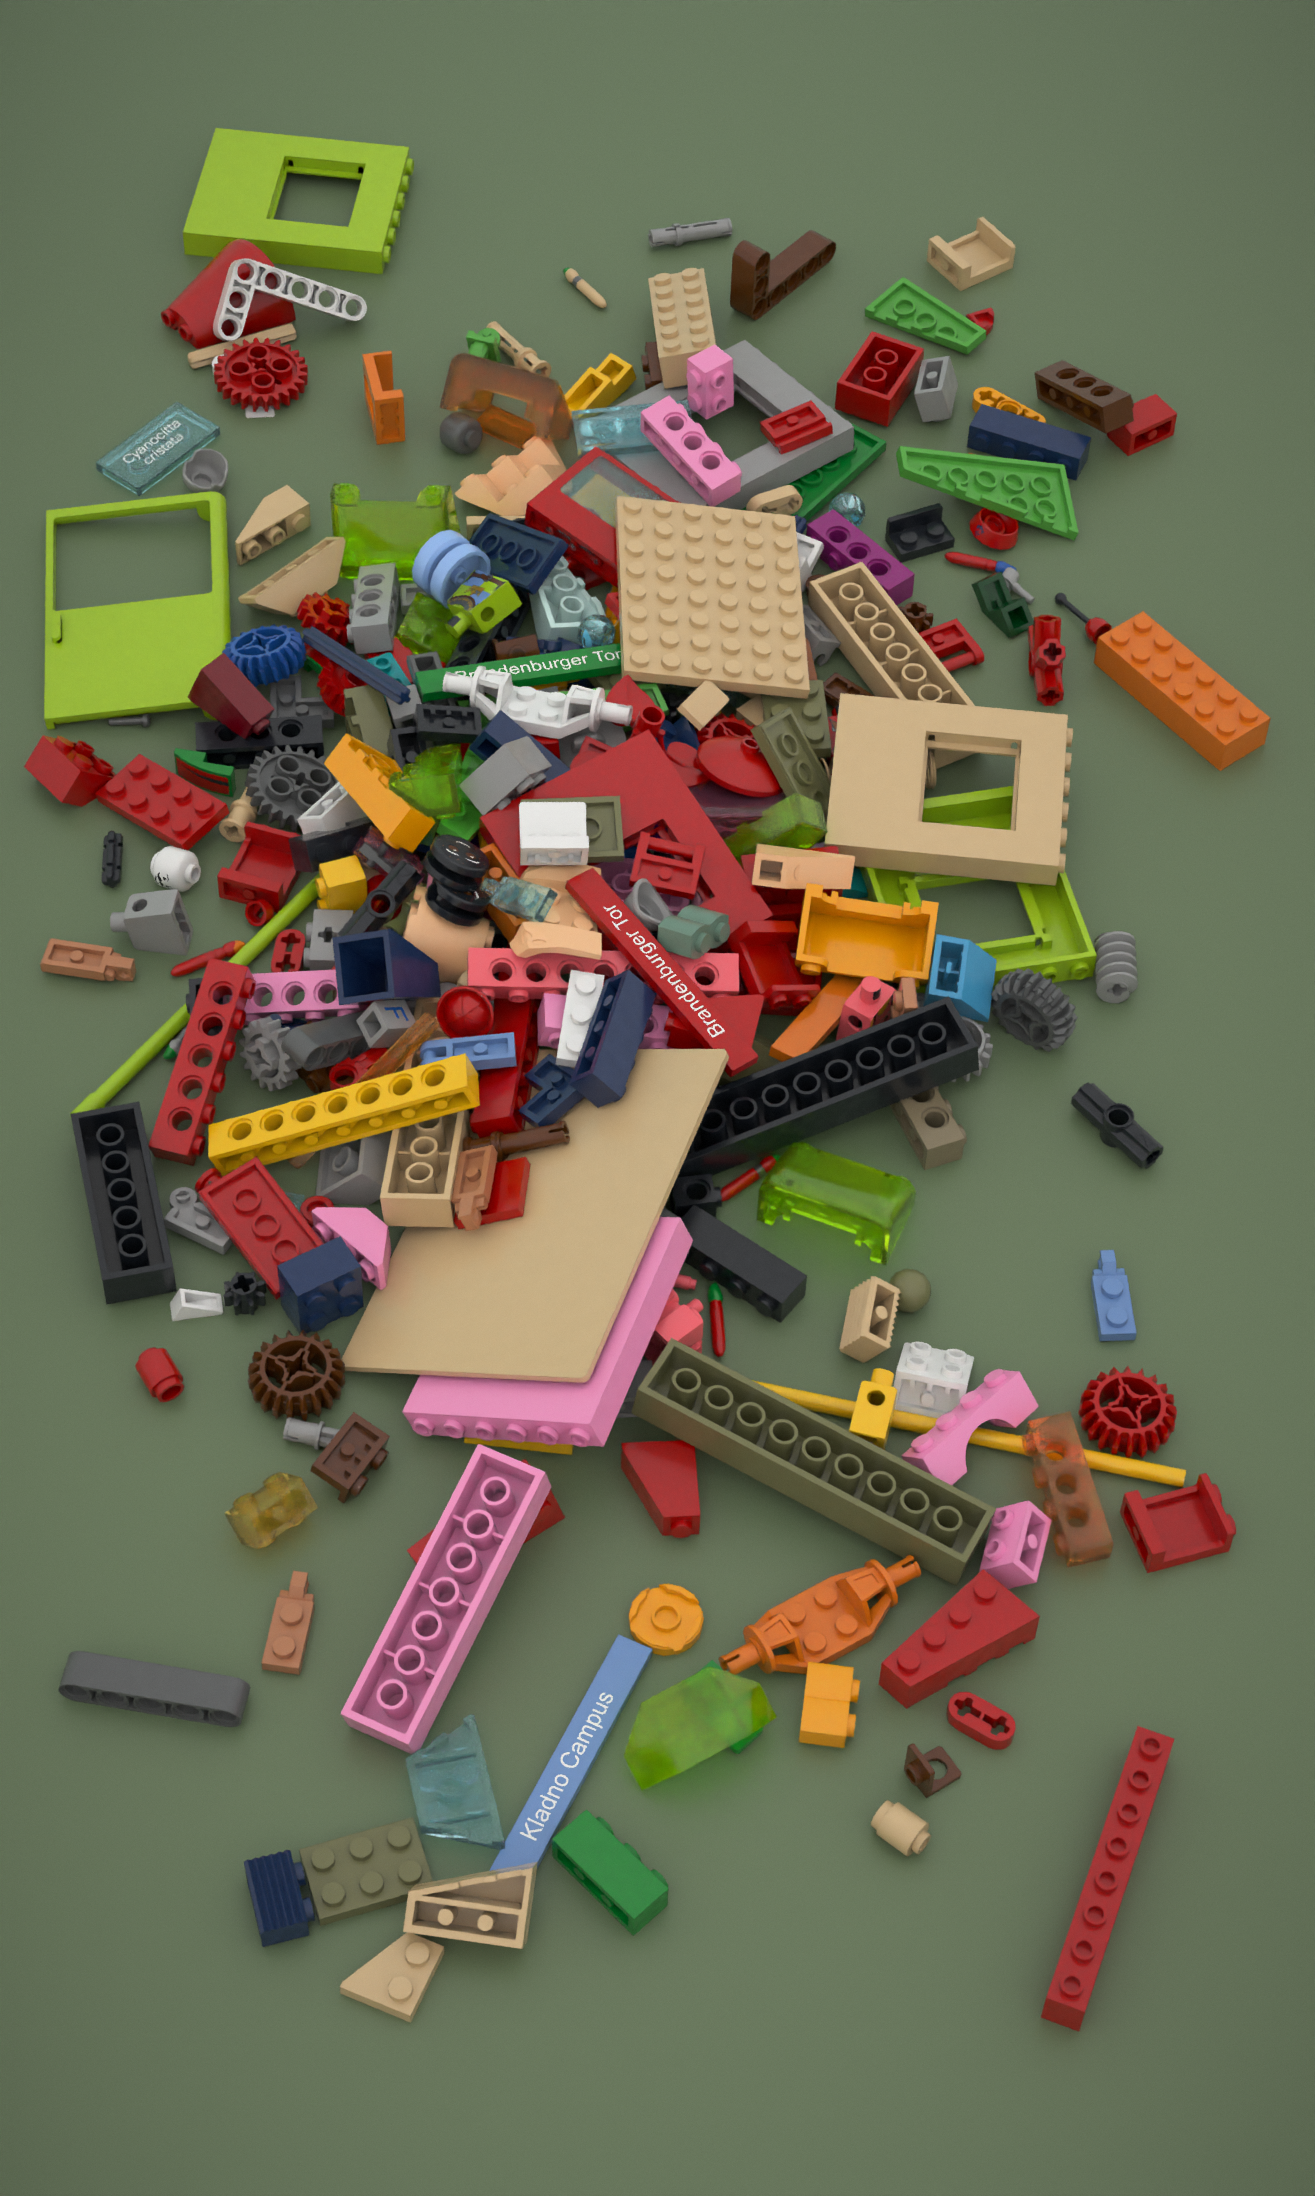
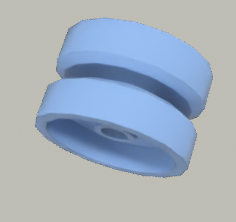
M453 530L441 531L431 537L416 556L412 569L413 581L424 592L432 595L437 602L449 609L447 601L474 570L490 574V559L485 552L477 546L470 544L460 533Z

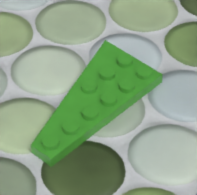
M899 446L896 452L900 477L1073 541L1079 534L1066 469L1063 464Z

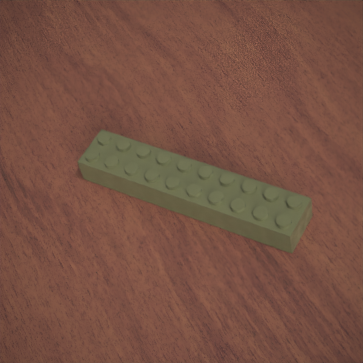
M673 1338L670 1339L637 1389L632 1414L903 1558L907 1555H912L914 1557L912 1563L917 1561L919 1567L957 1586L986 1535L996 1509Z

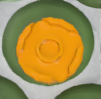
M669 1583L659 1584L657 1588L650 1590L649 1587L641 1591L633 1600L629 1611L630 1633L637 1643L651 1648L653 1654L661 1656L678 1655L690 1649L700 1638L704 1623L703 1611L695 1595L685 1588Z

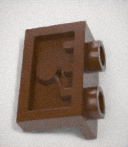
M353 1412L312 1464L310 1471L339 1490L338 1500L345 1503L351 1494L357 1497L364 1489L369 1480L365 1476L370 1469L378 1470L389 1454L385 1448L390 1436Z

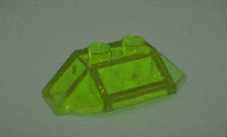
M709 1666L641 1702L623 1757L642 1791L685 1771L748 1737L776 1719L777 1716L760 1683Z

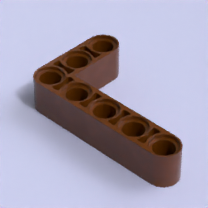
M809 230L770 261L769 252L747 240L741 241L735 248L732 257L730 306L747 317L758 320L828 264L835 254L836 243L813 230Z

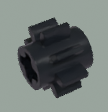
M236 1272L231 1282H224V1305H233L235 1315H254L259 1305H266V1282H257L255 1272Z

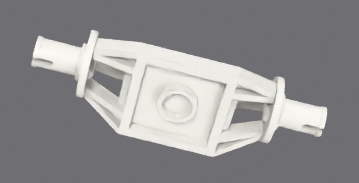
M480 665L477 667L473 677L446 672L443 680V692L470 696V706L480 708V711L489 720L499 710H502L526 732L533 735L561 739L589 727L590 731L596 732L602 720L629 726L632 719L633 706L606 702L604 688L600 687L593 690L572 684L567 695L561 692L549 693L538 691L529 686H513L511 673L486 670L485 666ZM485 692L497 698L496 704L484 696Z

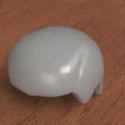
M197 449L192 457L184 463L182 470L183 483L194 493L219 492L226 484L228 478V461L222 453L213 449Z

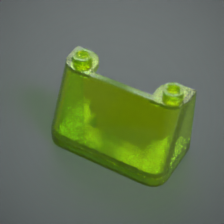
M333 483L330 492L333 537H344L346 541L339 575L343 578L357 579L360 566L396 562L399 580H413L412 569L415 558L423 545L431 537L445 530H453L461 534L451 486L429 485L420 491L417 501L360 500V490L354 484Z
M804 1142L792 1143L767 1173L759 1188L756 1220L773 1226L778 1216L783 1215L784 1220L790 1221L793 1213H797L856 1234L855 1245L861 1246L863 1242L868 1245L872 1252L870 1255L871 1261L886 1266L915 1204L916 1190L912 1183L903 1176L886 1173L814 1148Z

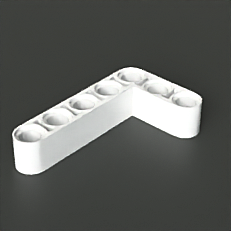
M238 259L231 263L228 269L213 322V332L217 338L224 341H233L241 336L254 290L345 321L362 319L366 314L367 305L364 299L356 294L251 259ZM241 264L247 265L250 270V275L246 280H242L237 273L238 267ZM268 273L274 274L277 278V284L273 289H269L265 285V277ZM295 282L301 283L304 288V293L300 298H296L292 293V286ZM322 291L328 292L331 298L330 304L327 307H323L319 302V295ZM233 292H238L242 297V303L238 308H234L229 301L230 295ZM349 300H353L357 304V312L353 316H350L345 309ZM227 319L234 325V331L230 336H226L221 329L222 323Z

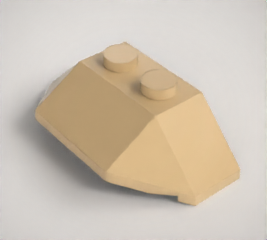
M344 537L324 538L298 558L238 598L240 603L273 614L290 615V617L297 616V609L306 594L312 596L314 592H317L322 597L325 593L328 594V590L337 584L346 544Z

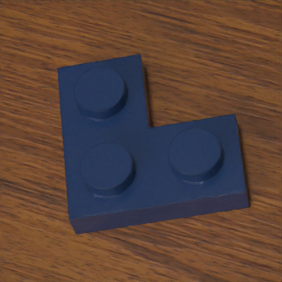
M548 1054L524 1075L528 1083L540 1092L518 1111L523 1120L535 1128L554 1124L584 1097L569 1084L574 1069L568 1066L556 1065V1057Z

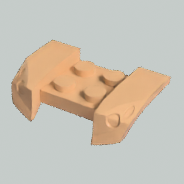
M529 865L521 875L510 899L518 901L529 896V922H522L514 939L509 943L511 949L518 957L528 958L541 953H561L600 960L602 956V933L597 932V924L565 889L567 880L591 868H594L601 876V868L589 865Z

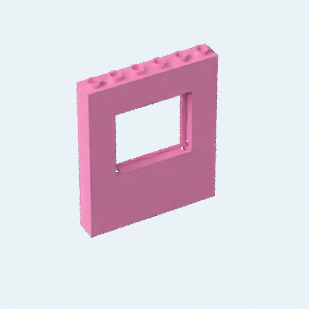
M680 1217L659 1218L588 1381L575 1383L420 1375L402 1411L411 1424L412 1429L417 1434L426 1437L438 1435L450 1436L456 1439L467 1437L480 1438L486 1441L497 1439L511 1440L517 1443L527 1441L541 1442L548 1445L571 1444L579 1447H604L692 1245L693 1239Z

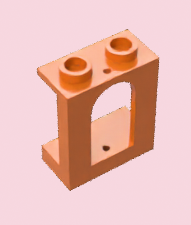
M383 351L362 354L365 401L376 444L405 441L404 397L402 389L394 390L392 352Z

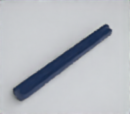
M313 626L303 630L304 643L395 703L402 705L404 702L408 703L411 700L409 688Z

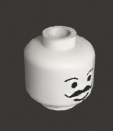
M173 846L164 847L154 855L151 861L150 870L155 882L159 886L168 889H178L179 892L187 891L199 880L201 875V868L196 855Z

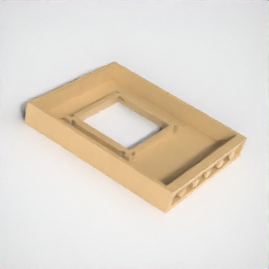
M840 693L824 847L837 846L839 854L855 856L854 866L1056 886L1058 873H1064L1066 854L1060 853V847L1065 848L1067 828H1061L1062 822H1067L1069 803L1063 802V797H1068L1070 778L1064 777L1065 772H1070L1072 753L1066 752V747H1071L1073 737V728H1067L1068 715ZM929 735H934L935 740H928ZM1017 743V749L1011 748V744ZM928 749L1015 757L1011 829L1003 830L922 822Z

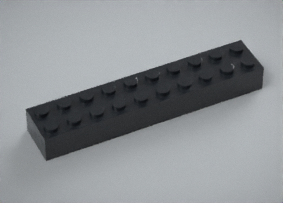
M948 996L720 1086L713 1093L677 1178L702 1174L716 1175L979 1070L978 1046Z

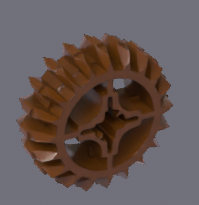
M288 1330L286 1337L282 1339L274 1334L272 1344L262 1342L261 1352H254L252 1357L253 1363H250L248 1367L249 1389H251L255 1403H261L264 1413L272 1410L276 1420L283 1414H286L287 1418L301 1416L304 1421L307 1420L310 1413L320 1417L322 1413L321 1407L331 1410L333 1400H340L341 1388H344L345 1364L341 1360L338 1348L332 1349V1343H330L329 1339L321 1341L317 1332L310 1338L307 1337L304 1330L300 1332L299 1336H293ZM313 1363L318 1365L325 1372V1374L323 1375L318 1373L317 1369L313 1368L311 1365ZM269 1377L275 1378L276 1382L281 1384L282 1387L278 1388L269 1381Z

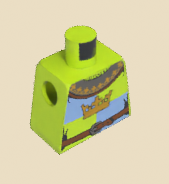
M474 570L447 601V606L454 617L445 626L456 638H459L467 629L482 634L487 633L520 607L522 602L508 580Z

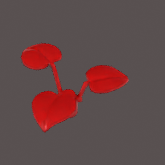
M629 675L620 679L609 691L606 702L633 706L632 719L629 724L633 732L629 739L649 729L654 738L658 739V744L688 788L711 781L697 765L696 749L682 742H672L667 747V750H665L663 738L665 731L660 729L665 719L663 710L654 704L652 699L635 684ZM613 723L617 726H625L624 724ZM594 751L579 753L573 758L569 767L570 770L600 755V753Z

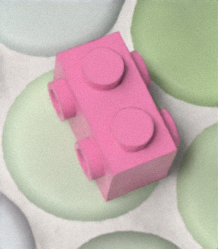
M715 344L688 358L686 374L688 381V406L706 420L734 406L733 358Z
M1029 1500L996 1508L979 1571L984 1569L1007 1589L1036 1583L1052 1520Z

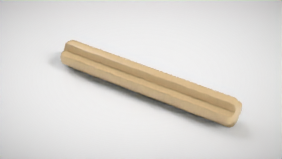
M289 323L240 337L233 341L192 351L187 355L188 362L192 369L211 365L216 356L224 354V349L232 351L233 343L240 347L243 346L244 339L249 344L253 343L254 338H257L260 343H264V340L269 338L271 344H274L277 340H281V344L296 339V330Z

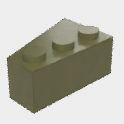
M369 685L344 689L346 733L389 757L387 742L390 729H394L392 718L388 713L384 695Z

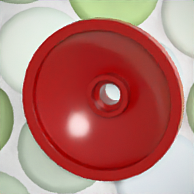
M724 735L710 738L699 745L696 753L697 765L709 779L730 791L752 797H771L783 792L756 740L744 736Z

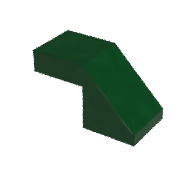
M996 572L971 584L982 612L1008 638L1028 630V626L1034 624L1025 597L1012 600L1002 572Z

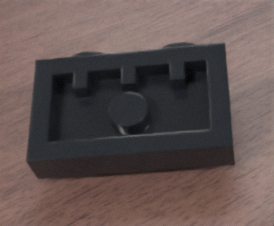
M940 503L887 519L885 541L900 563L954 547L955 538L942 521L943 507Z
M416 704L413 727L416 726L417 740L472 744L482 731L480 708Z

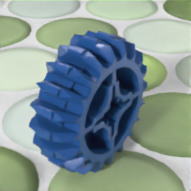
M275 624L270 627L262 625L261 628H251V631L241 632L240 636L233 637L231 642L225 645L226 648L222 651L255 687L261 684L267 686L269 683H278L281 679H288L290 674L298 673V669H301L304 666V661L307 660L306 648L300 632H296L295 628H287L286 625L279 627Z

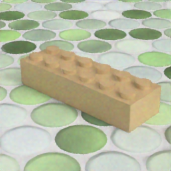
M687 268L679 273H660L652 278H648L664 389L688 385L686 378L687 359L714 344L716 345L704 268Z

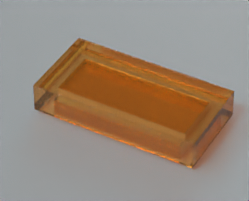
M492 404L477 419L484 433L524 450L523 445L529 439L540 434V426Z

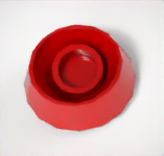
M982 508L969 522L973 536L989 548L997 550L1010 549L1018 541V521L1014 518Z
M468 986L453 987L442 995L437 1004L436 1016L438 1025L444 1034L450 1038L487 1035L492 1029L494 1021L493 1007L488 997L479 989Z

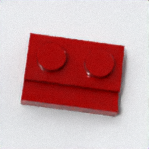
M812 400L760 422L761 432L774 447L779 449L781 455L833 434L832 423L826 421L825 415Z

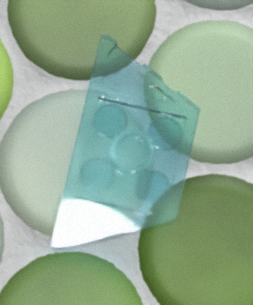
M471 1714L463 1719V1725L448 1735L443 1732L433 1739L428 1747L419 1749L406 1758L407 1774L421 1834L501 1850L505 1849V1839L475 1715Z

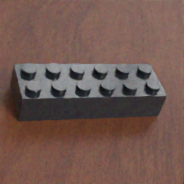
M133 1102L72 1113L73 1131L106 1304L176 1292L174 1268L140 1103Z

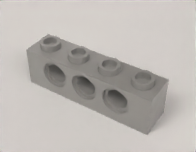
M396 562L360 566L358 578L354 579L355 594L351 595L353 609H349L348 641L349 643H354L356 654L393 651L400 599V582Z

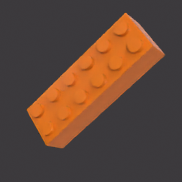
M1144 611L1098 637L1094 664L1219 771L1265 744L1271 718Z

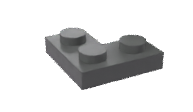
M301 675L289 676L288 679H281L278 683H270V703L274 707L271 718L322 715V728H334V711L326 705L322 697L302 698Z

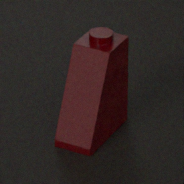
M225 653L200 670L188 695L191 702L244 739L252 733L259 735L271 724L269 718L274 711V707Z

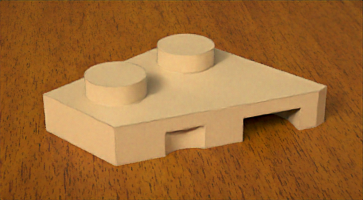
M407 1932L345 1979L340 1985V1994L411 2023L445 1953L444 1946Z

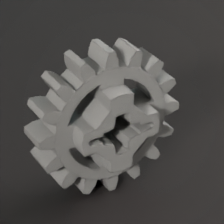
M271 1016L249 1022V1027L242 1030L245 1038L240 1039L239 1043L244 1047V1051L240 1052V1056L247 1060L243 1067L252 1071L251 1080L259 1079L260 1088L268 1087L269 1091L280 1090L292 1085V1081L299 1077L295 1070L300 1069L302 1066L281 1048L282 1041L290 1031V1028H281V1020H272Z

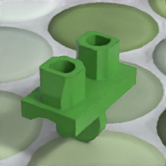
M484 328L477 334L474 331L468 330L466 340L469 352L467 357L468 361L473 365L471 375L474 378L488 380L491 371H499L502 365L498 349L501 343L500 335L493 328Z

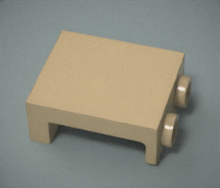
M980 217L977 219L974 232L952 242L946 243L938 235L930 238L927 262L959 291H962L1013 268L1016 247L984 217Z

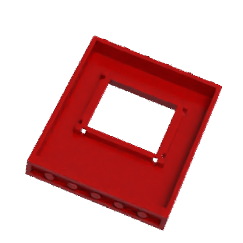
M649 729L510 801L511 803L502 810L497 808L480 817L479 832L488 845L495 844L520 879L521 875L529 867V865H520L519 804L521 799L620 796L624 850L639 842L641 831L651 833V836L657 833L661 839L696 846V843L704 844L706 849L696 889L703 903L698 906L729 915L730 934L747 920H773V913L754 885H752V882ZM672 855L675 860L692 863L690 858ZM602 862L587 863V865L596 866ZM597 926V932L602 933V950L619 951ZM727 940L717 948H710L707 953L733 952ZM607 975L604 976V982L609 979ZM635 975V976H637L642 982H645L644 979H643L641 976Z

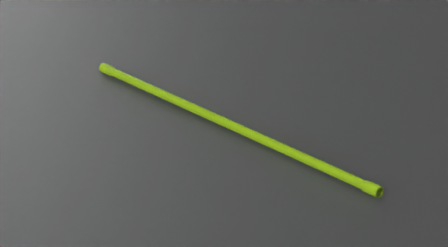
M432 775L433 782H435L439 777ZM318 873L228 962L248 966L278 934L319 896L315 879L320 878V874ZM186 1003L95 1092L89 1094L70 1113V1117L72 1113L105 1108L106 1104L188 1024L190 1014L187 1011Z

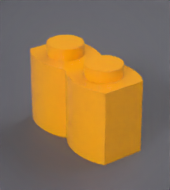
M808 1662L799 1735L800 1743L845 1748L846 1737L854 1738L856 1714H849L850 1702H858L860 1680L853 1679L854 1667Z

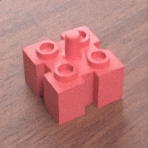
M672 1288L643 1355L648 1360H652V1366L671 1338L702 1354L703 1319L699 1312L703 1310V1304L700 1300L695 1298L686 1305H679V1297Z

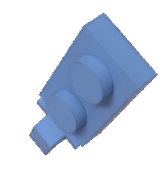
M1100 1250L1098 1269H1093L1091 1279L1099 1341L1135 1340L1136 1327L1127 1275H1125L1124 1268H1116L1114 1250Z

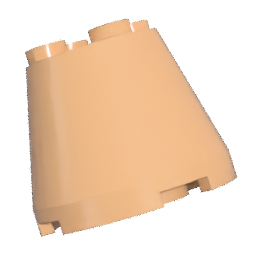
M416 885L413 899L419 901L418 904L411 903L403 938L438 963L440 983L450 982L457 985L459 977L467 970L468 948H491L495 932L494 927L489 926L490 921L484 917L478 925L471 927L457 925L445 920L427 904L425 893L428 888Z

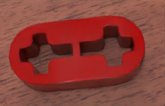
M287 929L278 934L271 961V973L284 972L286 964L290 965L291 968L288 972L303 971L306 941L302 932L295 929ZM290 943H294L292 952L287 951Z
M959 1692L950 1698L946 1713L947 1720L956 1730L994 1750L1005 1749L1012 1743L1016 1725L1013 1717L1007 1712L970 1692ZM965 1706L971 1708L970 1713H966L964 1716L958 1715V1709L962 1710ZM998 1725L1004 1727V1732H999L997 1735L991 1733L992 1728H996Z

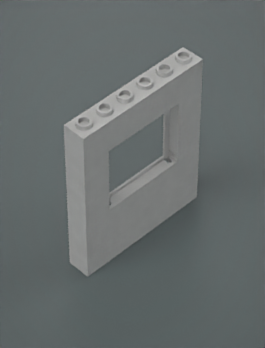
M743 340L723 350L733 358L734 392L740 393L769 418L812 400L825 415L826 421L832 423L833 434L782 455L777 447L768 442L735 459L734 462L737 463L742 472L741 490L715 507L741 510L747 506L749 500L755 495L786 486L853 450L854 426L817 398L813 392L798 383L794 377L783 371L775 362H772L763 355L759 349ZM661 382L579 424L580 448L586 453L596 446L605 453L610 454L627 468L635 471L652 485L657 486L676 501L685 504L709 506L641 432V411L669 395L677 404L680 403L684 406L688 415L694 413L687 402L688 385L664 389V384Z

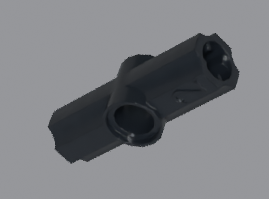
M400 860L380 885L368 894L366 901L339 931L337 937L380 930L384 924L392 919L394 912L411 894L416 885L422 881L423 877L409 863ZM382 900L388 904L389 910L384 913H377L372 909L371 904L374 901Z
M1087 1082L1072 1097L1071 1105L1100 1130V1138L1103 1143L1122 1150L1140 1168H1149L1162 1154L1164 1147L1134 1120L1132 1109L1125 1104L1115 1103L1094 1083L1090 1084Z

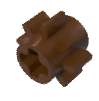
M910 602L905 607H899L918 633L930 629V626H932L934 615L933 613H927L926 605L919 602Z

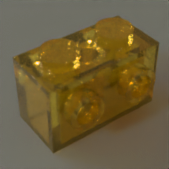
M282 1472L275 1473L264 1480V1486L258 1491L246 1493L233 1502L234 1507L224 1514L241 1544L256 1549L266 1547L273 1543L278 1535L302 1523L307 1515L318 1509L301 1477Z

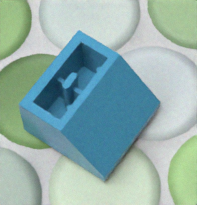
M937 934L933 943L929 978L925 986L923 1006L949 996L960 1016L988 1022L997 960L970 940Z

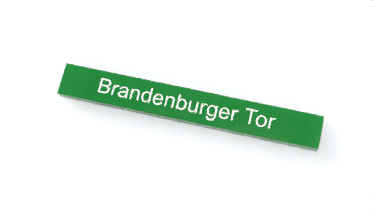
M620 643L420 671L415 672V682L422 702L467 696L443 692L444 676L446 672L473 677L479 665L485 666L486 670L511 673L513 686L517 687L622 673Z

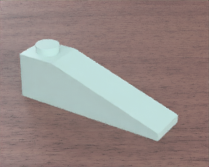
M562 556L536 594L532 595L529 593L538 639L557 640L560 637L583 646V644L585 645V638H583L585 629L591 640L608 630L609 623L601 602L596 596L591 597L585 590L584 581L572 574L568 569L569 563Z

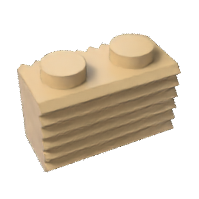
M871 1276V1279H867L866 1282L863 1281V1284H859L855 1289H851L839 1348L840 1352L865 1363L891 1347L892 1330L895 1329L893 1324L896 1323L894 1318L897 1317L895 1312L898 1311L896 1306L899 1305L897 1301L900 1299L898 1295L901 1293L899 1288L876 1276Z

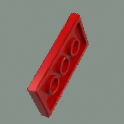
M257 1156L198 1192L199 1199L258 1277L266 1282V1287L276 1300L280 1298L277 1265L324 1244Z

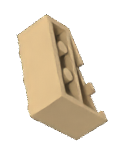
M538 1862L414 1885L408 1891L403 1932L523 1949L528 1940Z

